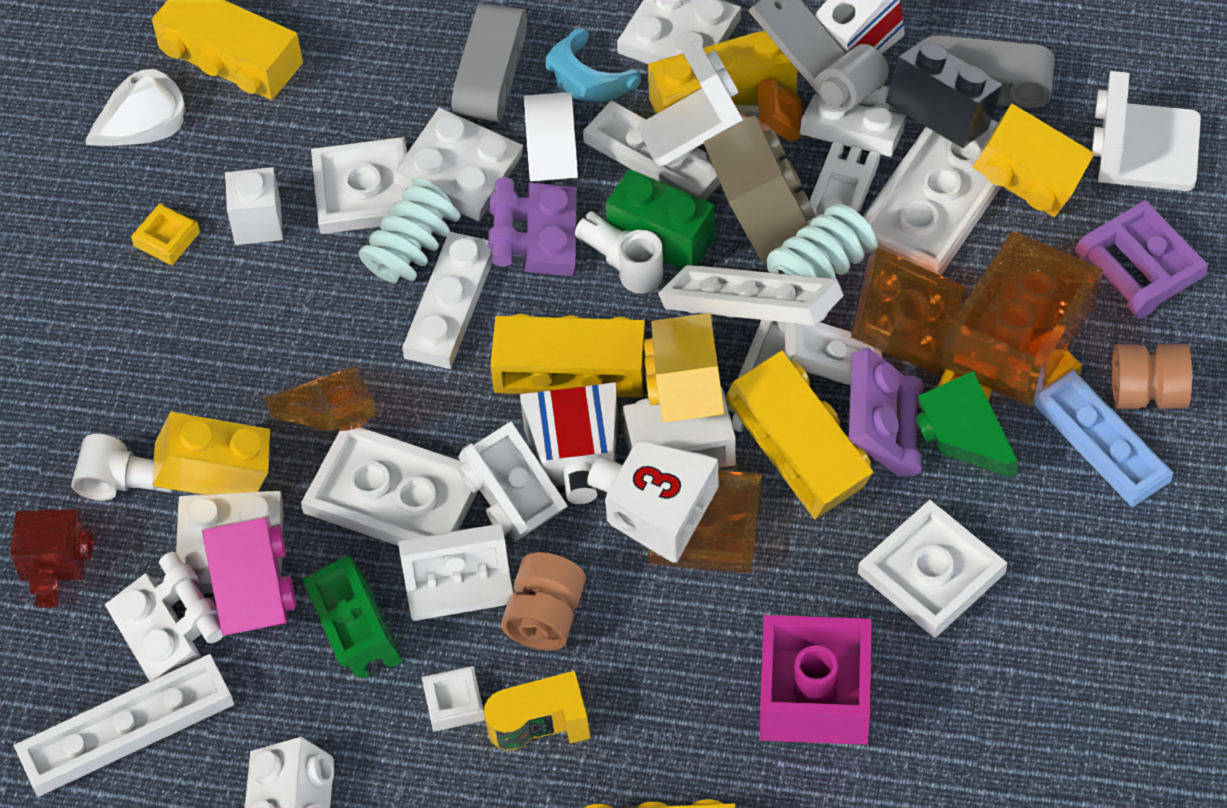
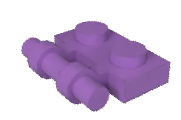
M507 177L497 179L495 182V192L490 196V213L494 216V227L490 229L488 246L493 251V263L496 266L506 267L512 263V255L525 256V272L573 277L576 258L577 187L529 183L527 198L518 197L514 193V181ZM513 220L526 221V233L517 232L513 228Z

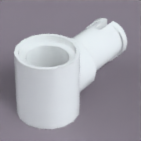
M593 211L586 214L587 220L581 219L575 230L576 238L584 241L606 256L607 263L619 270L621 283L627 290L644 294L652 292L659 287L663 280L662 243L658 236L648 230H635L631 232L625 230L622 232Z
M104 434L87 435L83 439L71 484L73 490L79 495L92 500L106 501L114 498L117 490L128 491L129 487L167 493L174 492L172 489L152 486L154 460L135 457L132 451H127L125 444L119 439Z

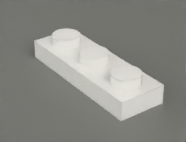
M612 100L583 130L584 143L636 172L706 201L720 185L713 164L707 161L706 152L697 147L692 149L691 154L679 163L656 166L638 130V126L646 119Z
M453 232L447 235L403 344L404 359L447 369L452 368L493 262V251L488 246V240Z

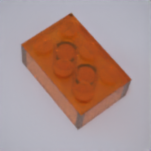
M1012 230L949 325L941 367L961 376L974 371L981 385L1032 407L1094 309L1103 269Z

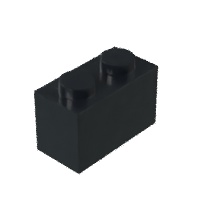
M923 39L899 56L885 103L959 147L965 148L989 129L1003 84L988 76L982 69L971 66L950 54L943 46Z

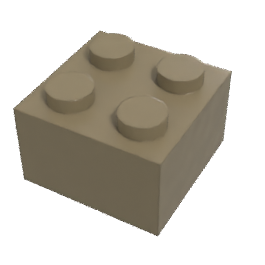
M753 115L703 141L726 198L764 265L767 263V257L771 251L779 247L781 248L787 239L793 236L796 237L797 232L807 225L810 226L808 220L816 217L805 192L795 193V189L802 187V184L791 161H788L787 158L779 160V157L786 153L773 128L764 132L757 116Z

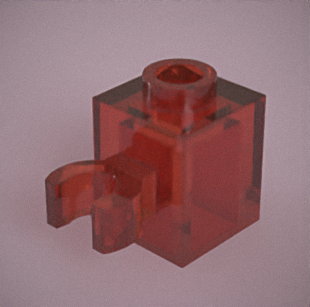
M77 509L15 511L10 556L21 582L30 581V594L36 595V608L57 607L59 598L58 580H82L84 560H91L93 554L92 532L90 529H84Z

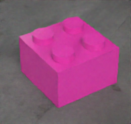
M269 515L207 527L201 530L222 636L286 623L289 618L288 610L295 609L297 604L291 575L281 577L277 558L285 557L286 555L281 524L271 526Z
M764 615L760 741L868 745L871 619Z

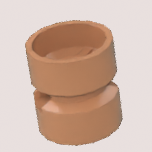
M1159 343L1152 354L1149 353L1146 346H1140L1139 344H1115L1112 357V395L1116 410L1146 407L1150 399H1153L1159 409L1189 408L1192 391V362L1187 343Z
M536 552L523 557L514 582L513 589L515 593L510 595L502 618L501 628L504 633L517 643L536 650L553 651L564 647L574 619L573 610L578 607L586 582L584 571L574 562L551 553Z

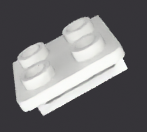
M698 40L681 50L702 88L648 118L638 126V130L656 166L676 164L683 161L691 154L692 149L703 144V141L743 121L730 98L739 93L716 51L714 50L706 55Z
M1110 71L1108 89L1098 90L1095 118L1103 119V128L1095 127L1092 144L1094 156L1100 157L1098 182L1181 191L1192 190L1197 179L1200 114L1190 109L1127 103L1130 73Z

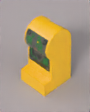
M575 671L500 690L494 693L484 706V718L488 736L495 746L503 750H517L524 747L532 738L564 731L567 732L570 744L590 739L587 714Z

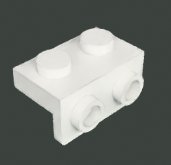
M511 421L473 445L471 443L462 449L458 457L462 462L458 466L462 479L472 492L475 493L480 489L491 506L486 509L490 521L493 525L502 523L504 535L509 533L514 542L568 507Z
M502 523L398 541L410 615L414 621L507 605L510 595L513 594Z
M303 737L250 751L245 808H330L332 782L334 779L333 757Z

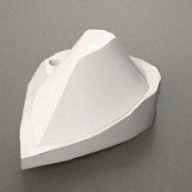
M156 69L141 70L130 75L113 92L94 122L85 140L86 145L117 146L143 144L172 136L180 129L184 121L185 104L178 86L166 74Z

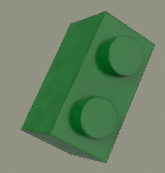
M632 169L626 172L605 203L606 219L609 224L622 232L625 230L630 232L648 230L660 238L662 243L663 262L679 269H683L686 265L698 266L715 240L714 204Z

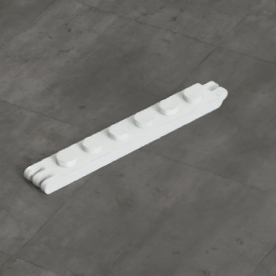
M834 141L809 201L816 217L824 215L826 209L834 204L846 205L860 214L878 168L881 154L870 151L865 165L860 164L862 148L852 146L847 159L844 160L841 159L844 143ZM814 218L808 220L809 224H811ZM761 320L739 377L781 350L785 353V324L787 322ZM728 404V411L734 412ZM734 413L732 419L733 430L742 432L744 424Z

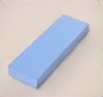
M1074 369L1034 395L1033 405L1132 508L1172 481L1173 471Z

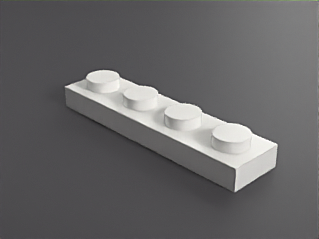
M686 265L658 293L664 308L668 310L797 323L804 326L816 325L822 321L830 309L844 296L837 279Z
M208 654L13 746L36 796L39 797L233 706L234 702L212 656Z

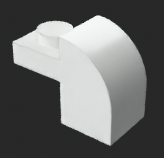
M572 92L524 96L530 181L578 178Z

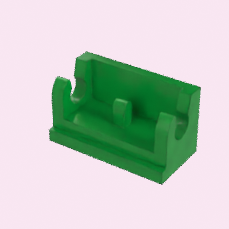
M349 555L302 579L338 663L342 668L348 666L355 676L367 678L369 672L366 665L373 660L381 659L383 664L390 668L403 662L366 577Z

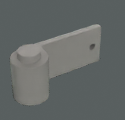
M760 0L748 10L823 101L831 108L847 112L887 81L889 68L882 53L868 44H859L845 53L801 0Z

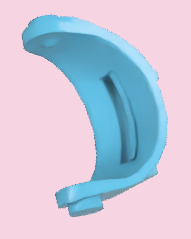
M583 28L573 30L568 37L558 42L546 57V69L554 71L558 87H562L566 92H572L573 98L584 102L601 103L611 101L630 90H635L641 83V75L636 69H630L622 73H606L596 71L581 63L573 54L580 50L589 38L588 32Z

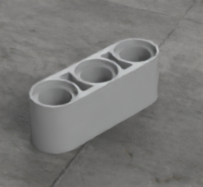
M483 3L478 4L453 87L451 105L453 114L459 117L501 122L525 40L527 28V12L525 9Z
M931 36L926 38L931 43L943 46L947 52L967 64L982 69L988 76L1002 83L1003 86L997 105L1010 106L1014 104L1017 107L1037 108L1047 104L1052 97L1055 57L1052 51L1044 46L951 36Z

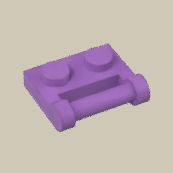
M1146 200L1091 231L1075 247V252L1086 263L1092 262L1127 299V308L1138 319L1147 317L1160 303L1205 277L1208 264ZM1115 244L1146 276L1151 284L1143 288L1106 248Z
M869 347L852 353L849 440L862 450H865L866 453L898 476H916L922 471V454L917 451V424L914 415L918 414L917 396L923 394V381L915 376H904L892 364L885 361ZM897 402H898V419H897Z

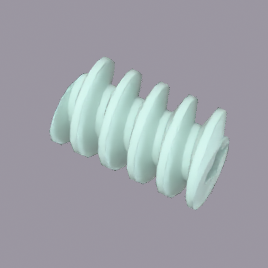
M413 178L414 186L405 188L402 194L403 201L399 200L394 203L391 209L392 215L384 217L381 221V230L371 234L369 239L370 245H366L359 250V257L365 266L377 277L393 284L398 283L399 277L415 281L417 273L409 265L410 262L419 266H426L428 259L420 250L421 247L430 251H436L439 248V244L431 235L432 232L445 237L450 233V229L442 219L445 218L453 222H457L460 219V213L452 205L450 198L437 186L422 178Z
M834 204L826 209L824 215L815 217L810 226L807 225L797 232L796 237L793 236L787 239L781 248L779 247L771 251L767 257V269L769 273L836 279L835 273L843 275L849 271V262L857 264L863 260V251L867 253L874 252L877 247V238L871 226L854 209L843 204Z

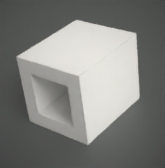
M274 168L225 172L227 213L235 245L283 240L281 200Z

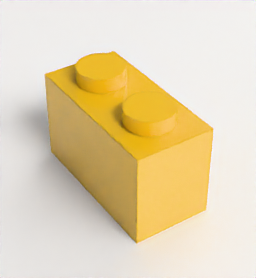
M1011 104L994 128L972 168L983 174L991 183L1003 186L1025 199L1034 209L1044 211L1055 218L1072 196L1095 153L1016 105Z
M170 412L155 442L152 486L202 495L258 492L269 469L270 429Z

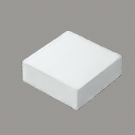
M474 666L422 677L433 732L485 721Z

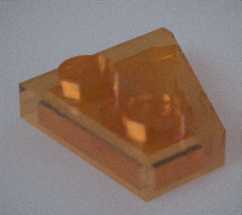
M355 366L264 397L271 418L325 431L335 429L340 431L353 430L364 425L367 422V418L378 415L373 398Z

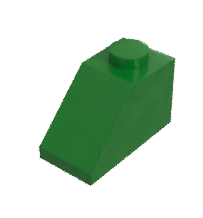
M974 371L917 396L921 413L914 415V419L926 443L935 440L942 455L1008 478L1019 474L1017 459Z

